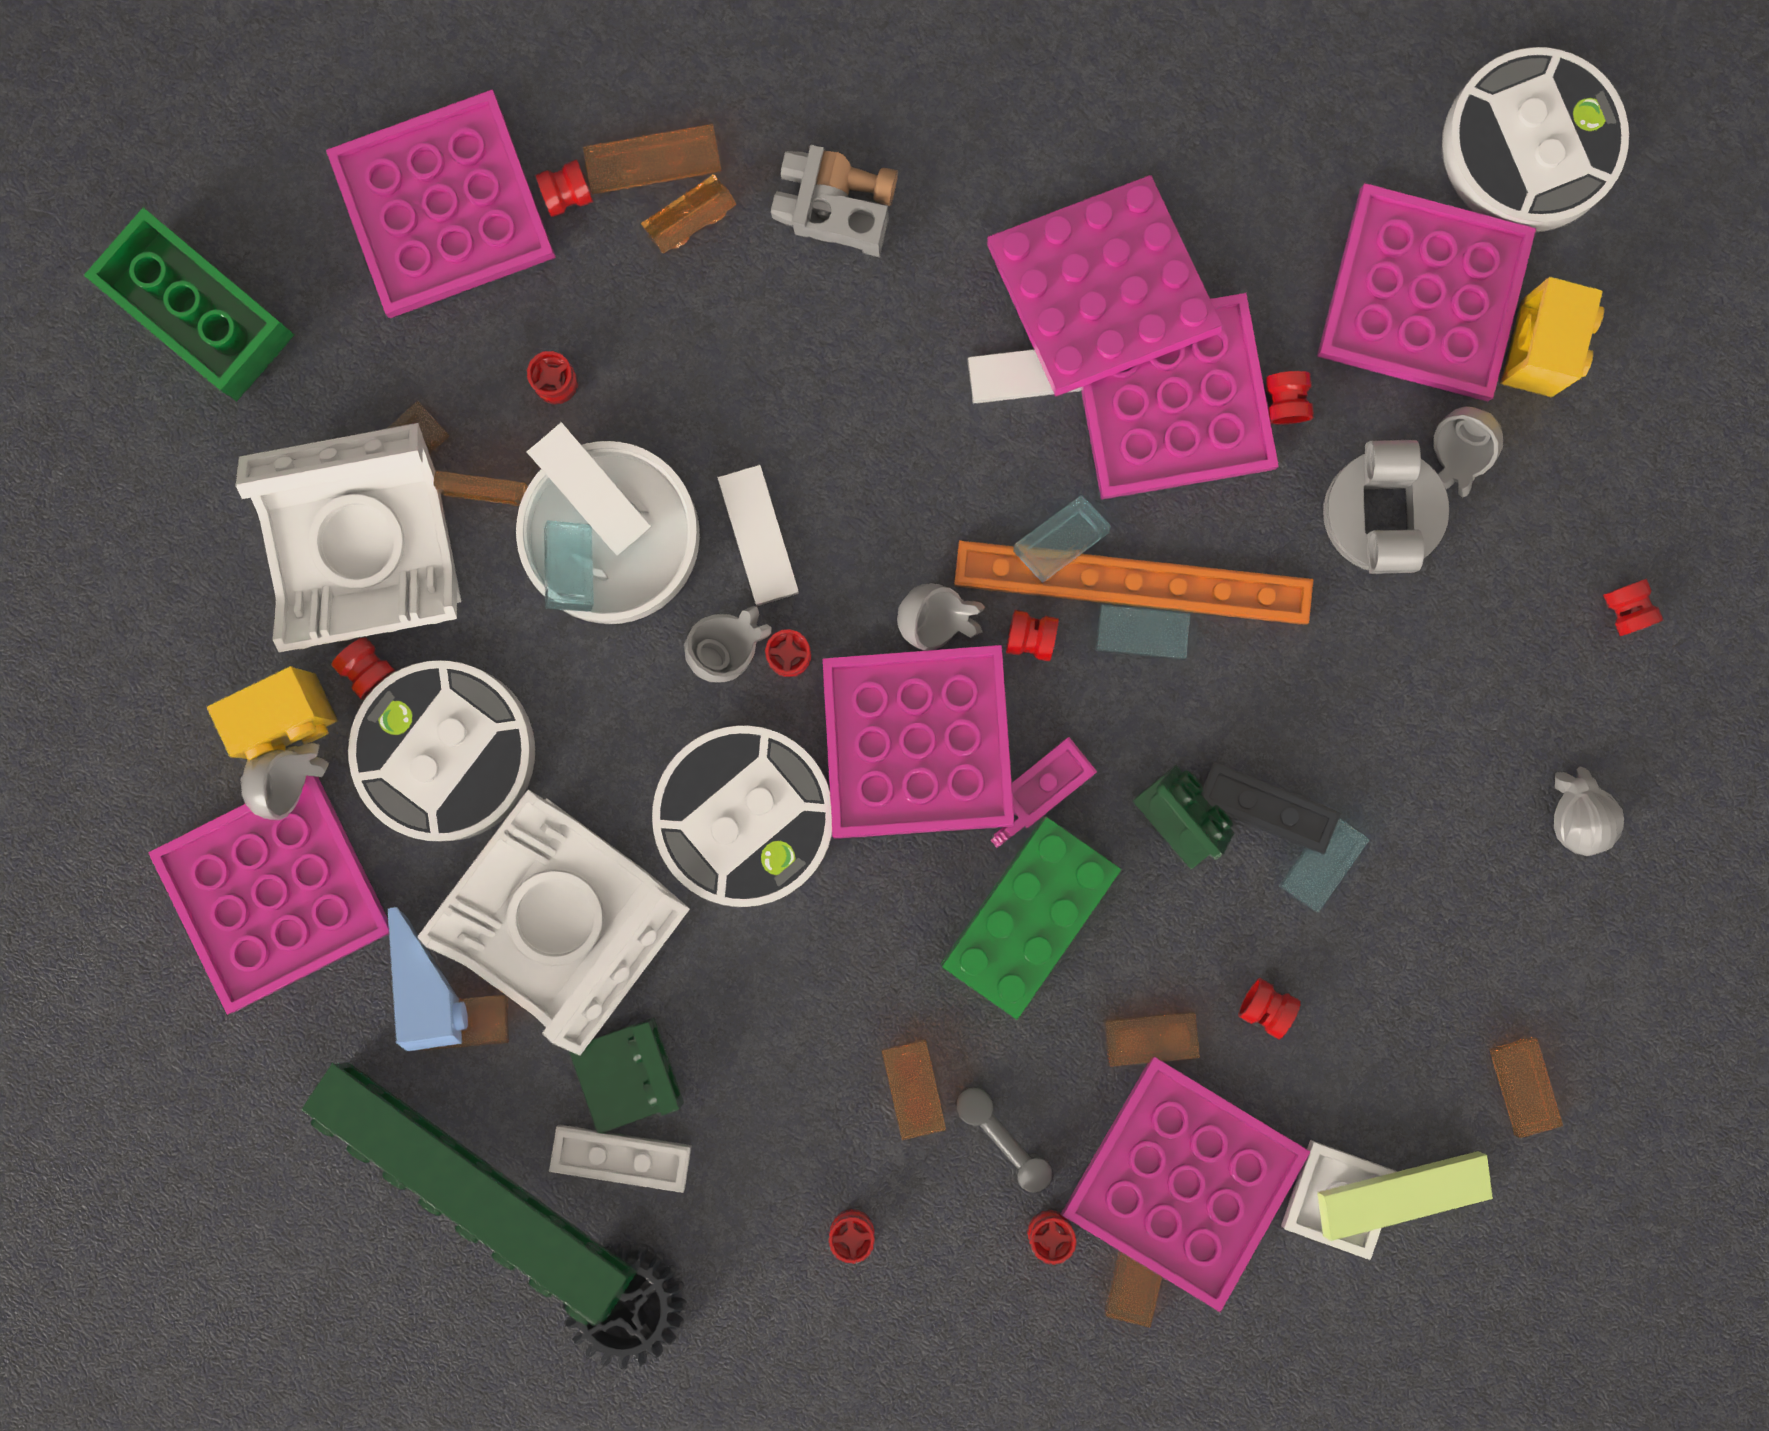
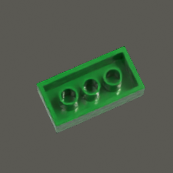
M144 207L84 274L88 280L184 361L236 402L294 336L289 329Z
M1042 817L940 963L941 966L1018 1020L1122 869L1048 817Z

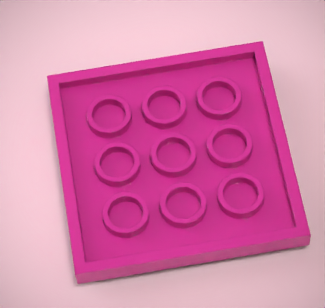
M493 89L326 150L382 306L389 318L556 258Z
M1151 175L987 237V246L1055 396L1221 333L1223 325Z
M1364 183L1359 192L1317 357L1487 402L1494 397L1536 228Z
M1246 293L1210 299L1223 325L1221 333L1081 387L1101 500L1270 471L1279 467Z
M1002 645L822 659L832 835L834 839L1015 826Z
M306 776L299 801L292 812L281 820L264 819L254 814L244 804L148 852L227 1015L389 934L388 918L319 778L316 776Z
M1151 1056L1061 1215L1221 1312L1309 1156L1310 1151L1156 1057Z

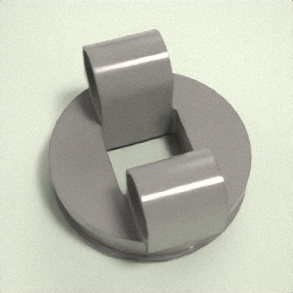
M1417 440L1369 441L1365 444V454L1357 457L1345 466L1331 482L1324 501V524L1327 534L1337 551L1354 565L1369 570V574L1415 573L1421 569L1423 559L1437 547L1443 538L1449 519V500L1444 484L1438 474L1429 464L1421 459L1420 446ZM1364 489H1406L1407 530H1373L1366 534Z

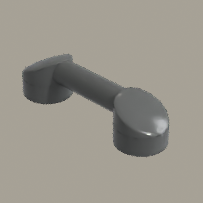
M979 1086L964 1088L956 1099V1108L961 1119L967 1124L979 1125L1016 1167V1178L1024 1190L1034 1193L1047 1188L1053 1176L1052 1168L1047 1159L1039 1154H1028L992 1113V1099L985 1089Z

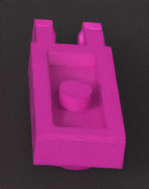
M1070 737L1066 738L1012 782L1013 809L1018 818L1014 820L1015 826L1002 827L994 834L991 842L996 848L1005 843L1024 826L1029 828L1097 773L1096 769Z

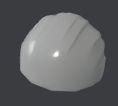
M1468 406L1453 410L1442 419L1434 433V450L1438 460L1444 467L1438 476L1443 482L1445 489H1448L1457 482L1458 494L1463 498L1471 491L1472 482L1475 477L1489 470L1503 449L1501 425L1494 416L1487 411Z
M932 583L922 584L914 587L901 602L897 616L898 628L903 638L914 647L923 651L936 650L951 640L958 631L970 638L982 633L981 626L969 618V616L981 613L985 607L980 602L962 600L959 594L949 587Z
M752 606L743 610L739 618L728 614L711 615L693 625L684 644L685 660L699 678L709 682H727L736 679L746 670L755 654L756 642L769 637L771 634V627L769 625L757 626L758 608Z
M307 743L298 747L292 746L286 750L270 751L250 761L247 760L241 777L242 797L248 808L254 814L264 819L281 820L287 817L300 799L306 776L322 777L329 765L327 761L317 757L320 745Z
M1577 768L1576 778L1564 772H1556L1555 789L1564 793L1554 813V830L1557 839L1573 853L1584 856H1592L1611 849L1621 837L1624 827L1623 810L1611 794L1598 786L1596 780L1592 778L1591 773L1586 768Z

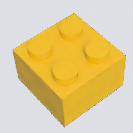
M1549 277L1523 298L1500 384L1553 397L1581 379V377H1585L1593 360V351L1588 350L1592 333L1595 334L1598 331L1604 315V308L1599 306L1603 291Z
M291 666L207 706L229 756L248 759V761L270 751L286 750V746L300 739L303 744L315 741L328 734L327 726L338 721L316 674Z

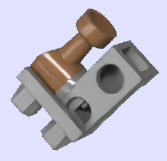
M810 145L809 153L785 151L781 167V178L801 183L798 196L776 191L771 208L772 219L793 226L795 235L807 238L809 236L825 242L847 245L862 249L865 254L880 257L889 221L888 206H891L898 170L881 168L878 175L851 167L846 157L839 152L824 151L823 147ZM849 191L874 193V201L879 204L849 198Z

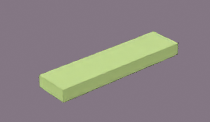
M1479 1151L1317 1192L1323 1237L1330 1241L1493 1199L1488 1158L1486 1154Z

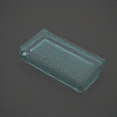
M1081 495L1014 545L1013 552L1043 583L1106 536L1110 531L1111 525Z
M547 520L544 526L545 608L591 612L594 606L592 527L589 524Z
M1101 605L1096 650L1186 659L1190 614Z
M1339 818L1325 854L1321 855L1305 848L1279 887L1314 912L1319 913L1370 839Z

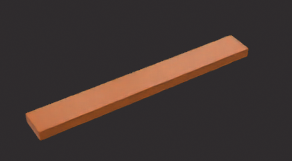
M959 541L954 586L1306 625L1310 619L1313 579Z

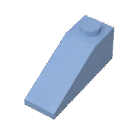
M397 907L388 908L397 1044L407 1051L461 1044V1030L467 1029L468 1026L465 1003L459 1002V998L430 952L417 938L418 933L409 919Z

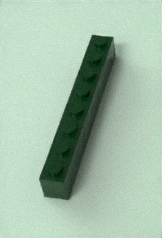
M349 1062L332 1063L301 1109L313 1118L310 1123L316 1130L329 1137L336 1135L348 1144L346 1150L349 1154L364 1163H370L371 1161L384 1170L382 1177L387 1182L402 1190L406 1189V1187L420 1197L418 1203L425 1210L436 1216L444 1214L456 1223L454 1229L459 1235L473 1243L480 1241L493 1250L491 1256L497 1263L510 1270L519 1269L530 1277L528 1283L534 1290L546 1297L554 1295L567 1305L565 1308L566 1312L582 1324L588 1325L591 1322L597 1325L605 1320L637 1273L631 1266Z

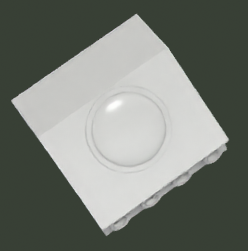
M418 423L239 457L236 487L242 499L251 497L257 510L274 586L276 608L273 642L278 652L305 649L326 643L347 641L358 637L394 632L400 629L457 619V603L462 601L437 475Z
M528 790L417 938L426 947L465 965L534 1015L546 1027L543 1034L551 1043L580 1056L690 908L651 874L549 799H543Z

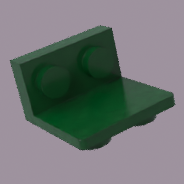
M1175 765L1137 795L1133 802L1187 866L1192 869L1210 854L1217 860L1225 853L1234 835V832L1231 830L1233 823L1218 805L1212 807L1202 796L1203 788L1196 777L1188 770L1182 772Z
M654 1017L592 1039L580 1056L569 1051L598 1133H604L659 1112L662 1116L679 1110L684 1104Z

